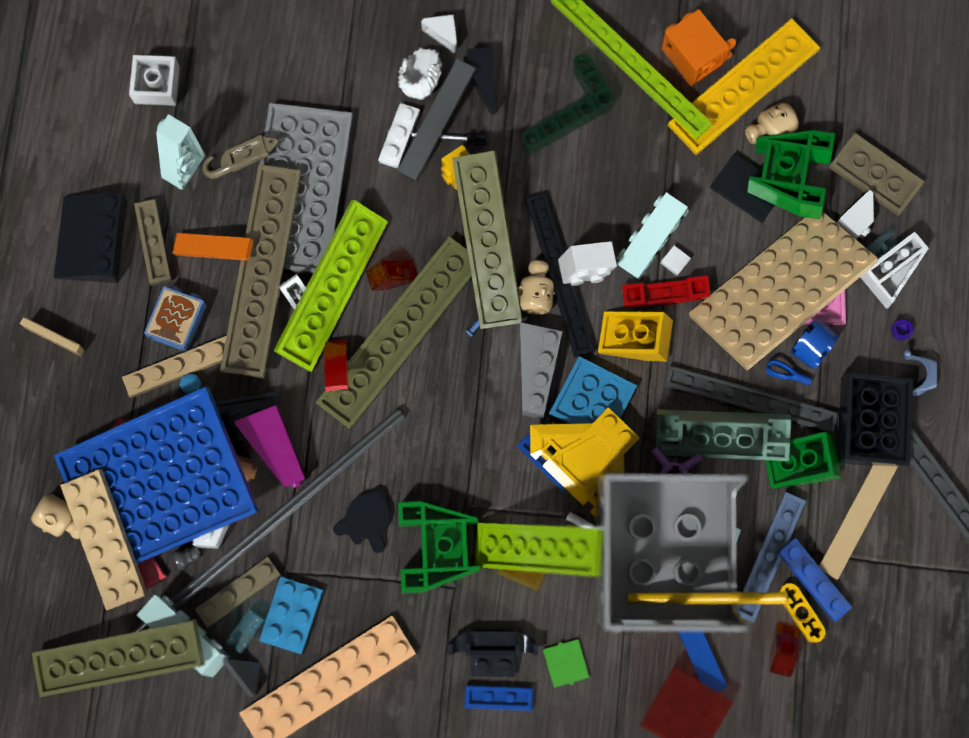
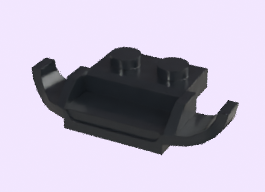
M471 628L458 634L448 643V655H453L457 652H466V655H470L471 677H515V655H520V652L533 654V656H538V644L532 637L515 628Z

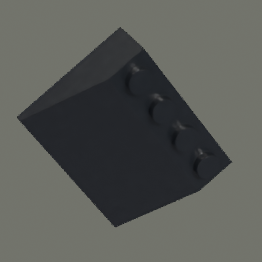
M94 193L63 197L54 279L118 283L127 201L122 194Z
M847 373L841 377L837 456L839 463L873 466H910L913 379L859 373Z

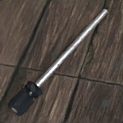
M412 132L411 136L415 137L417 133ZM468 132L467 136L441 135L440 139L466 140L467 145H470L472 142L478 146H486L488 144V135L483 133H476L475 136H472V133Z

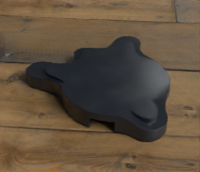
M375 488L370 493L355 498L350 503L345 518L333 527L335 535H349L356 545H360L364 539H368L372 550L375 553H382L385 548L383 534L390 522V511L385 501V492L380 488Z

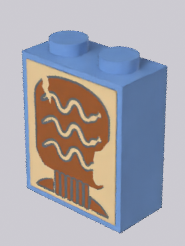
M163 286L144 334L148 339L185 352L189 351L207 307L206 303L202 300L203 297L191 293L189 296L184 294L183 290L171 286V288Z

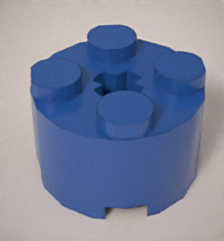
M815 318L790 353L810 368L813 367L816 370L826 356V352L829 353L836 344L839 336L837 332Z

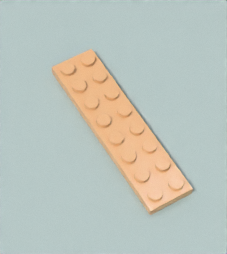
M391 616L239 714L254 738H286L416 653L394 617Z

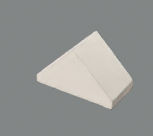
M453 15L424 18L421 21L424 32L453 53L457 52Z
M297 274L279 286L282 294L294 310L306 289Z

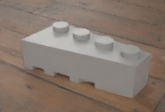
M520 322L522 415L543 420L563 331Z

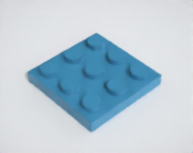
M579 356L549 415L567 424L593 423L609 407L621 418L637 385Z

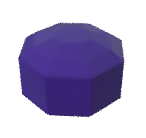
M906 319L896 320L890 329L892 337L899 341L909 339L914 331L912 323Z

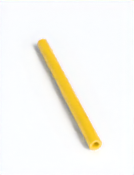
M787 592L628 593V604L788 603Z

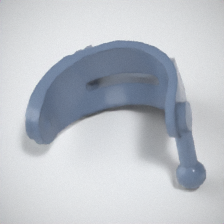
M905 350L903 353L905 360L919 361L927 370L926 380L920 387L913 389V396L921 395L928 390L936 388L937 361L913 356L910 350Z

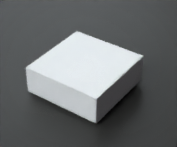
M673 246L660 264L678 276L691 258L676 246Z

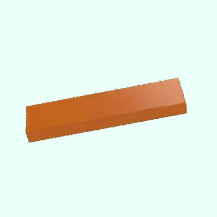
M177 233L173 254L176 256L250 261L254 240L243 237Z

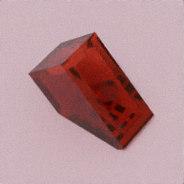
M413 260L381 261L366 270L371 291L389 290L412 283L417 277Z
M781 623L776 624L770 653L769 672L787 677L792 676L798 660V627Z

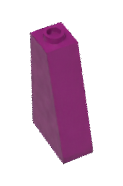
M278 404L234 421L241 433L284 487L290 485L292 489L303 484L302 480L306 479L307 476Z

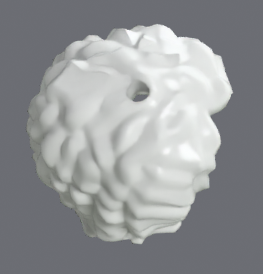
M420 48L413 55L408 56L409 59H403L402 66L398 71L400 73L398 76L399 88L408 97L419 100L424 99L434 91L442 73L440 70L442 63L440 62L439 53H436L435 50Z

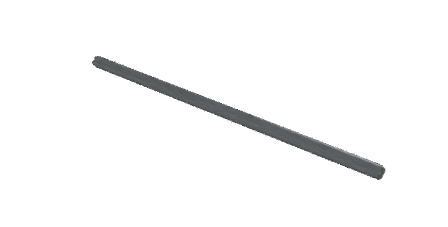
M399 409L391 413L170 599L174 603L172 607L176 610L181 608L404 420V414ZM143 622L132 632L148 630L151 628L145 622Z

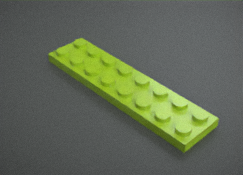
M356 200L350 201L274 352L312 372L325 346V342L328 341L388 221Z
M477 523L474 566L601 577L604 529Z

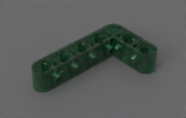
M579 54L573 62V74L587 96L527 129L522 135V147L526 152L535 153L611 110L614 100L613 92L589 55ZM579 64H585L587 68L580 69L577 66ZM596 81L598 85L590 86L588 82ZM606 98L609 102L601 103L599 99ZM588 108L591 112L585 114L581 112V109ZM564 118H570L573 120V122L570 124H566L562 120ZM546 128H552L555 130V132L552 134H548L544 130ZM528 138H534L537 140V142L534 144H529L526 142V140Z

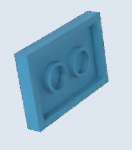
M280 577L259 641L303 654L323 590Z

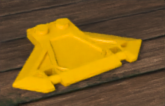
M607 407L593 423L530 425V455L535 459L541 455L546 460L543 467L582 505L589 501L594 506L590 513L596 517L597 497L594 494L597 492V478L603 475H612V473H622L624 475V454L640 437ZM550 445L557 450L554 454L547 450Z

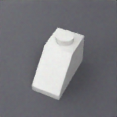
M869 190L837 222L840 227L856 240L859 237L864 239L872 231L869 227L874 222L873 192Z

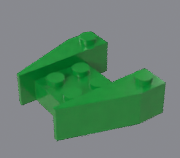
M811 130L757 137L755 153L766 155L762 178L749 177L747 192L797 216L820 220L826 188L805 185L808 162L830 165L835 133Z
M398 502L399 528L421 527L423 564L421 569H401V594L425 593L480 571V566L468 567L466 525H477L478 518L424 502Z

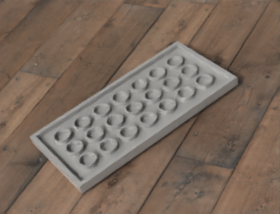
M269 103L264 137L276 138L279 141L269 152L270 156L260 160V165L301 170L284 271L313 274L336 230L353 114L350 112Z

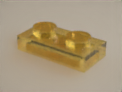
M498 569L497 575L538 592L545 573Z

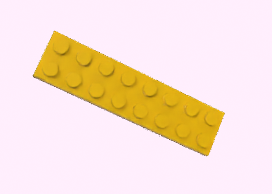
M790 19L691 103L712 122V127L698 140L689 134L675 119H672L668 126L695 155H698L820 50V47L793 19Z

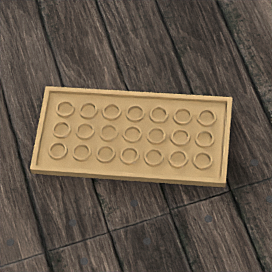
M822 211L820 220L807 217L802 219L712 293L710 298H706L690 311L689 315L748 371L878 263V258Z

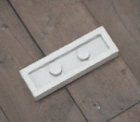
M400 103L379 156V163L399 168L419 118L420 109Z

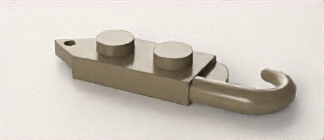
M259 135L225 151L221 158V167L216 170H209V163L214 157H208L204 161L203 172L208 178L215 179L229 172L238 171L270 156L269 152L279 140Z

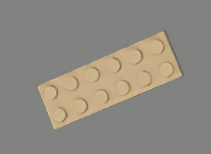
M103 469L60 485L106 611L148 595Z

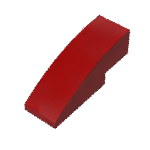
M347 340L325 342L324 371L326 391L348 389L349 354Z

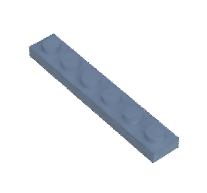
M787 492L784 493L742 592H768L782 559L777 552L789 542L806 503L805 500ZM737 604V611L743 619L754 623L762 604Z

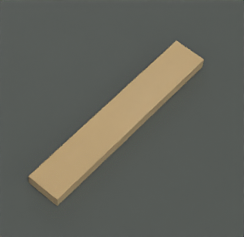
M872 465L819 564L820 569L826 575L835 580L839 579L898 466Z

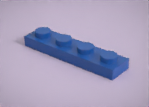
M796 538L791 539L777 552L833 622L839 620L852 608Z

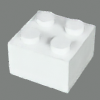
M133 55L129 95L135 104L176 105L180 66L175 57Z
M612 241L570 246L558 259L563 284L571 283L572 286L583 284L584 281H591V283L602 282L617 267Z

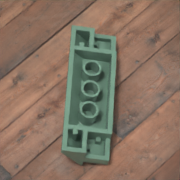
M657 409L656 447L661 450L664 456L693 457L698 453L701 457L789 461L791 415Z

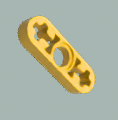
M794 584L783 585L779 592H786V588L788 590L793 589L795 592L792 595L794 600L798 601L800 599L802 602L791 608L790 604L793 601L789 597L788 603L783 605L806 640L813 643L821 641L825 637V628L799 588ZM798 607H805L807 609L808 616L806 619L802 620L796 616V609ZM813 618L814 622L810 624L813 628H819L820 631L817 633L819 637H811L809 635L811 628L809 625L803 627L802 623H806Z

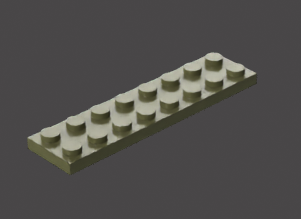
M496 151L454 157L452 161L480 329L523 323Z
M197 620L32 653L39 697L205 665Z

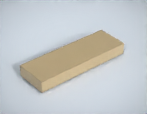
M23 317L20 325L25 329L82 357L85 350L80 344L26 317Z

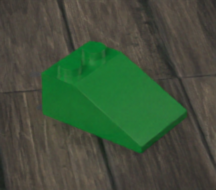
M828 432L790 440L789 461L765 460L771 489L842 478L834 437Z

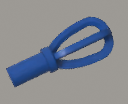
M774 359L767 363L766 372L772 377L795 380L808 386L811 384V377L798 373V371L793 370V368L782 361ZM776 365L788 371L790 375L773 371L770 366Z

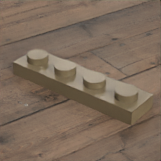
M153 199L134 203L149 284L152 286L171 282L172 278L157 201Z
M267 557L201 604L195 611L206 627L209 628L272 583L281 574L270 558Z

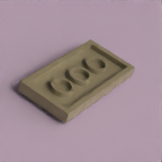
M856 133L853 134L829 166L830 169L864 193L871 190L873 192V199L898 217L924 183L922 179Z

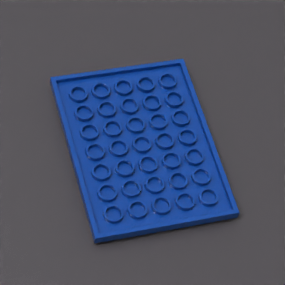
M209 387L197 390L54 455L65 483L103 469L137 564L259 512Z

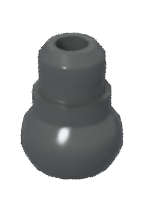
M192 547L190 549L175 550L172 552L171 557L176 569L184 570L193 561L198 560L201 555L197 547Z

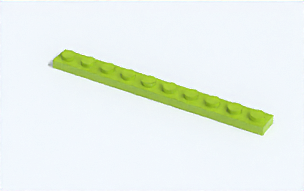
M551 0V3L696 140L712 127L710 120L582 0Z

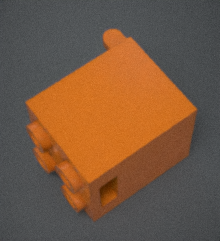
M698 9L694 13H687L678 24L673 23L667 27L662 50L692 87L731 59L732 52L730 50L735 47L736 40L731 38L725 42Z

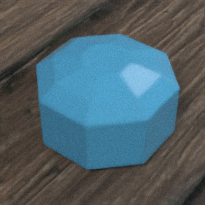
M188 373L181 377L179 386L185 394H191L201 389L202 382L197 375Z

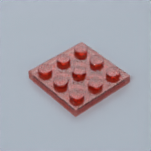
M674 666L640 726L660 738H713L731 708L733 701Z

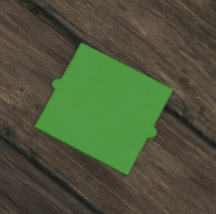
M579 640L564 644L559 642L557 646L543 649L554 688L565 684L573 685L576 681L589 678Z

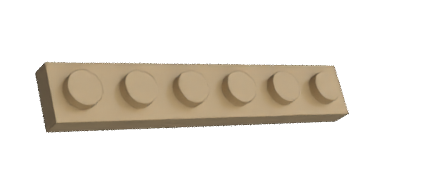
M226 336L123 376L122 379L129 397L133 398L181 379V377L188 373L193 374L221 363Z

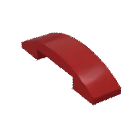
M708 275L664 283L622 285L624 307L672 305L711 297Z

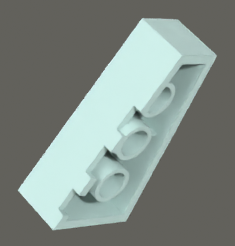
M168 114L166 119L160 121L156 131L161 177L183 190L205 158V154L191 128Z
M668 193L657 198L653 205L656 208L652 214H646L641 222L643 224L639 232L635 231L629 239L631 242L627 250L623 248L616 258L619 260L617 265L639 280L655 259L657 251H660L669 238L668 235L672 234L679 226L680 218L682 216L685 217L689 212L687 206Z
M154 595L137 614L151 629L188 622L190 619L182 610L177 611L172 607L174 603L165 595L163 597ZM198 625L205 665L195 669L202 675L214 677L224 665L223 661L229 659L230 656L222 650L223 647L218 642L208 638L205 635L206 632Z

